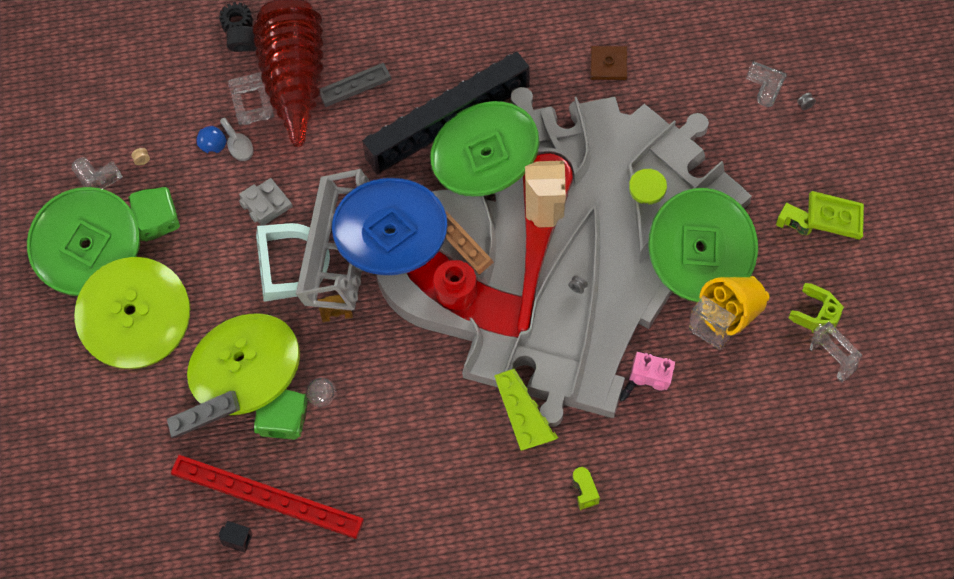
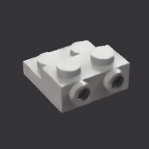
M271 178L259 186L254 184L239 194V203L244 210L248 209L251 219L255 223L258 222L261 226L266 225L293 207L289 199Z

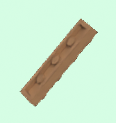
M446 211L447 234L445 239L480 275L494 263L493 260Z

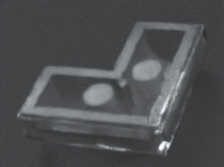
M753 61L746 79L762 85L756 99L759 104L765 107H772L787 74Z
M81 157L75 160L71 166L72 171L84 187L104 189L122 178L119 169L113 161L95 170L86 157Z

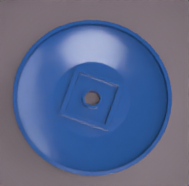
M384 178L364 183L353 189L342 199L333 216L332 233L338 251L353 266L372 274L398 275L422 267L439 252L447 234V217L440 200L426 187L406 179ZM387 229L395 230V232L391 234L386 233L385 231Z

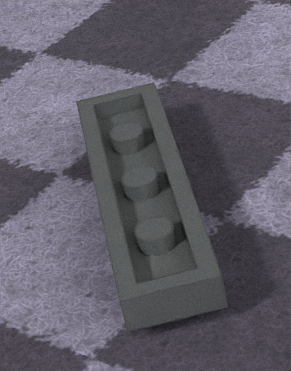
M381 63L318 89V94L324 106L328 107L391 80V76L385 64Z
M226 392L168 418L167 423L171 438H177L239 411L240 407L236 392Z

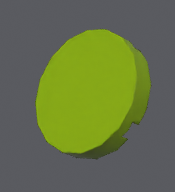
M642 169L632 175L630 179L629 192L638 203L655 204L660 202L666 194L667 181L657 170Z

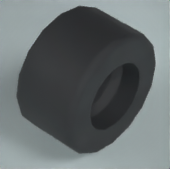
M235 26L227 30V48L229 50L243 52L256 51L258 49L259 31L249 26Z

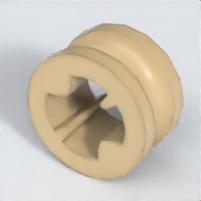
M145 148L136 149L131 154L135 165H144L150 160Z

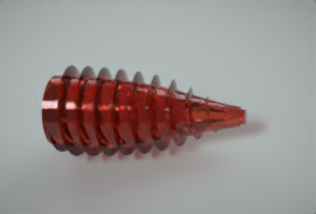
M273 0L261 7L253 25L254 43L257 47L256 56L259 60L258 67L262 72L261 80L265 84L266 94L270 97V104L277 109L279 118L284 120V127L288 131L293 146L301 147L306 141L308 120L312 117L309 115L310 110L314 109L317 105L313 99L320 95V89L317 86L322 82V76L319 74L323 70V64L320 62L324 56L321 50L323 46L321 38L323 29L320 26L322 17L317 11L313 10L310 3L304 0Z

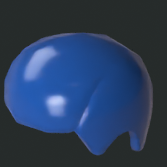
M207 126L201 129L196 138L197 146L206 153L210 151L219 153L227 142L225 134L215 126Z

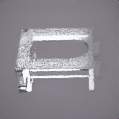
M263 72L228 80L239 126L274 117ZM258 90L262 107L245 111L241 94Z
M702 296L692 309L689 331L721 351L732 337V335H727L729 326L736 316L705 296ZM704 320L711 323L714 326L716 332L710 329V327L706 324Z
M830 322L824 326L822 324L819 325L813 332L814 336L811 339L810 350L812 351L821 344L841 364L837 378L843 382L856 372L862 354ZM828 332L850 353L848 357L830 339Z

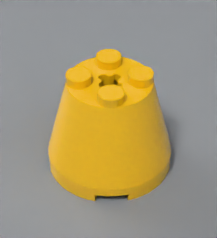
M754 276L718 277L705 283L701 289L699 296L702 299L703 312L701 314L706 324L715 333L731 336L741 332L764 311L770 296Z

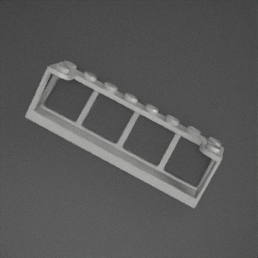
M361 169L323 176L320 179L296 295L304 306L355 310L363 270L349 263L347 275L324 273L322 271L327 249L338 250L335 243H328L338 194H348L353 190V188L337 187L333 180L356 176V185L358 187L369 182L368 177ZM321 279L335 280L334 285L319 288ZM336 290L345 303L316 300L318 293Z

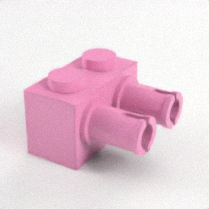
M637 352L633 360L629 380H633L638 385L646 384L653 386L657 390H667L671 384L675 362L670 359L667 360V358L663 359L651 354L648 355V353Z

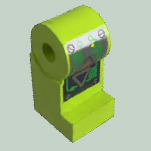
M788 203L785 204L776 225L781 228L784 225H788L796 229L801 235L810 234L813 228L808 227V213Z
M583 467L575 469L572 481L581 495L578 496L577 502L580 510L599 504L600 497L588 469Z

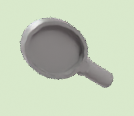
M222 118L220 123L226 130L227 135L230 136L227 141L229 152L237 160H249L254 151L251 141L245 135L235 133L228 120Z

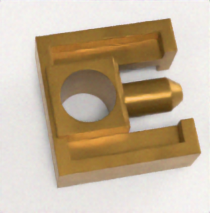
M340 295L318 299V301L345 303ZM319 307L322 323L330 322V317L332 316L339 317L344 314L345 319L353 318L352 310Z

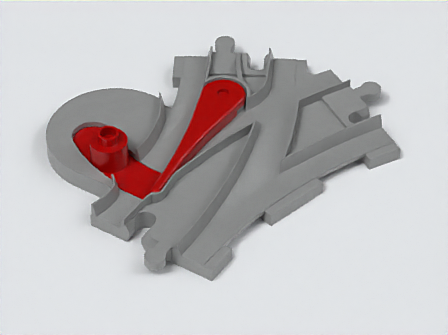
M520 87L512 92L511 104L525 110L537 126L539 149L534 162L564 161L566 190L564 217L560 218L554 227H537L532 220L529 221L526 218L525 174L508 188L496 192V202L486 200L485 196H464L450 190L432 191L442 203L445 212L447 211L494 263L479 275L445 239L439 250L441 252H438L433 259L422 267L398 275L376 274L378 285L389 306L408 322L427 330L472 341L462 371L463 378L498 387L494 375L516 369L522 365L532 367L535 372L529 380L527 392L532 397L547 400L541 406L540 413L549 422V427L557 426L562 422L564 405L614 418L625 377L615 374L638 324L648 329L651 327L672 294V291L663 284L656 274L649 255V232L656 213L671 197L694 188H709L721 191L735 199L743 208L751 203L752 196L724 172L723 161L702 178H696L689 174L692 169L705 160L704 150L694 142L696 137H702L708 130L709 122L703 114L695 113L687 118L686 124L678 129L675 126V120L669 125L645 104L633 114L627 115L620 113L615 97L581 104L577 97H575L574 102L569 106L570 116L575 126L564 129L557 125V115L554 108L546 107L533 110L532 92L527 88ZM491 151L485 152L483 156L489 155ZM642 169H653L660 172L667 181V190L664 198L660 202L650 205L648 203H638L629 192V182L632 175ZM387 229L385 232L391 234L394 233L395 230ZM574 275L582 277L588 283L582 294L574 292L568 286Z

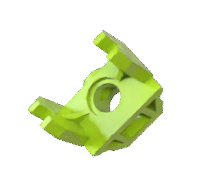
M805 283L802 291L806 295L822 301L823 306L816 318L792 310L789 319L798 325L812 330V333H833L844 307L830 291L810 283Z

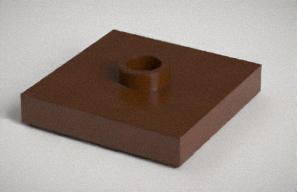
M591 46V80H627V46Z

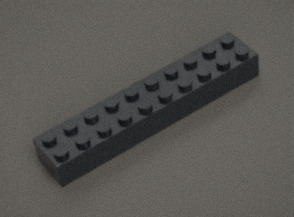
M517 51L509 54L503 60L491 64L484 71L477 72L470 79L464 80L456 87L446 90L437 98L430 99L425 105L413 109L411 113L399 117L392 124L385 125L378 132L368 135L362 140L366 161L378 175L433 143L441 128L462 110L480 103L503 102L509 99L515 89L530 86L529 65Z

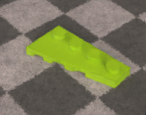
M511 369L494 375L520 450L522 451L558 439L556 433H553L549 427L547 419L538 410L535 400L531 399L527 392L528 389L516 370Z

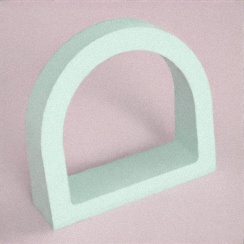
M294 223L257 226L256 240L263 301L297 297L296 290L298 282L272 284L267 241L284 238H300L307 241L310 227ZM327 249L322 272L327 273L329 266V249Z

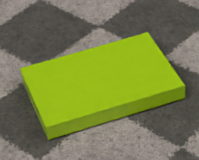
M815 191L809 193L808 227L859 240L863 237V203Z

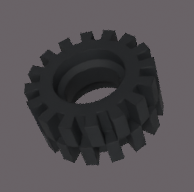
M233 2L231 6L229 3L227 4L228 8L224 6L222 8L223 11H220L219 19L225 33L231 27H251L253 25L250 9L245 4L242 5L239 2L237 5L236 2ZM232 17H243V19L239 22H230V19Z

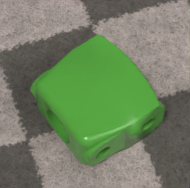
M167 187L142 190L132 193L128 197L131 210L140 229L141 241L147 242L160 238L180 227L173 199Z
M284 390L271 403L256 410L254 432L262 437L295 440L301 437L308 406L306 394Z

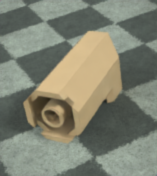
M539 161L525 166L526 218L529 221L532 220L537 227H554L557 221L564 217L566 200L564 161Z

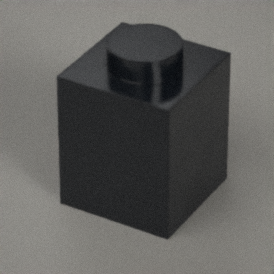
M227 521L225 527L222 526L219 532L222 545L246 553L253 535L251 529Z

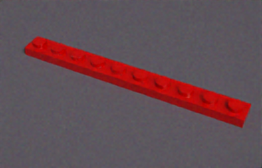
M178 455L171 470L173 476L357 539L364 523V519L181 455Z

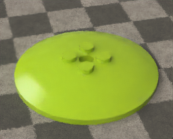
M142 257L118 259L98 269L82 287L75 306L76 331L85 348L104 364L121 369L147 367L167 357L183 339L190 319L188 294L178 276L162 263ZM134 306L135 312L127 315V307Z
M246 314L231 318L212 329L195 348L187 371L188 385L191 393L202 404L226 392L235 391L240 410L230 415H241L258 410L280 396L294 378L300 360L298 340L285 322L271 315ZM244 356L241 361H236L238 357Z

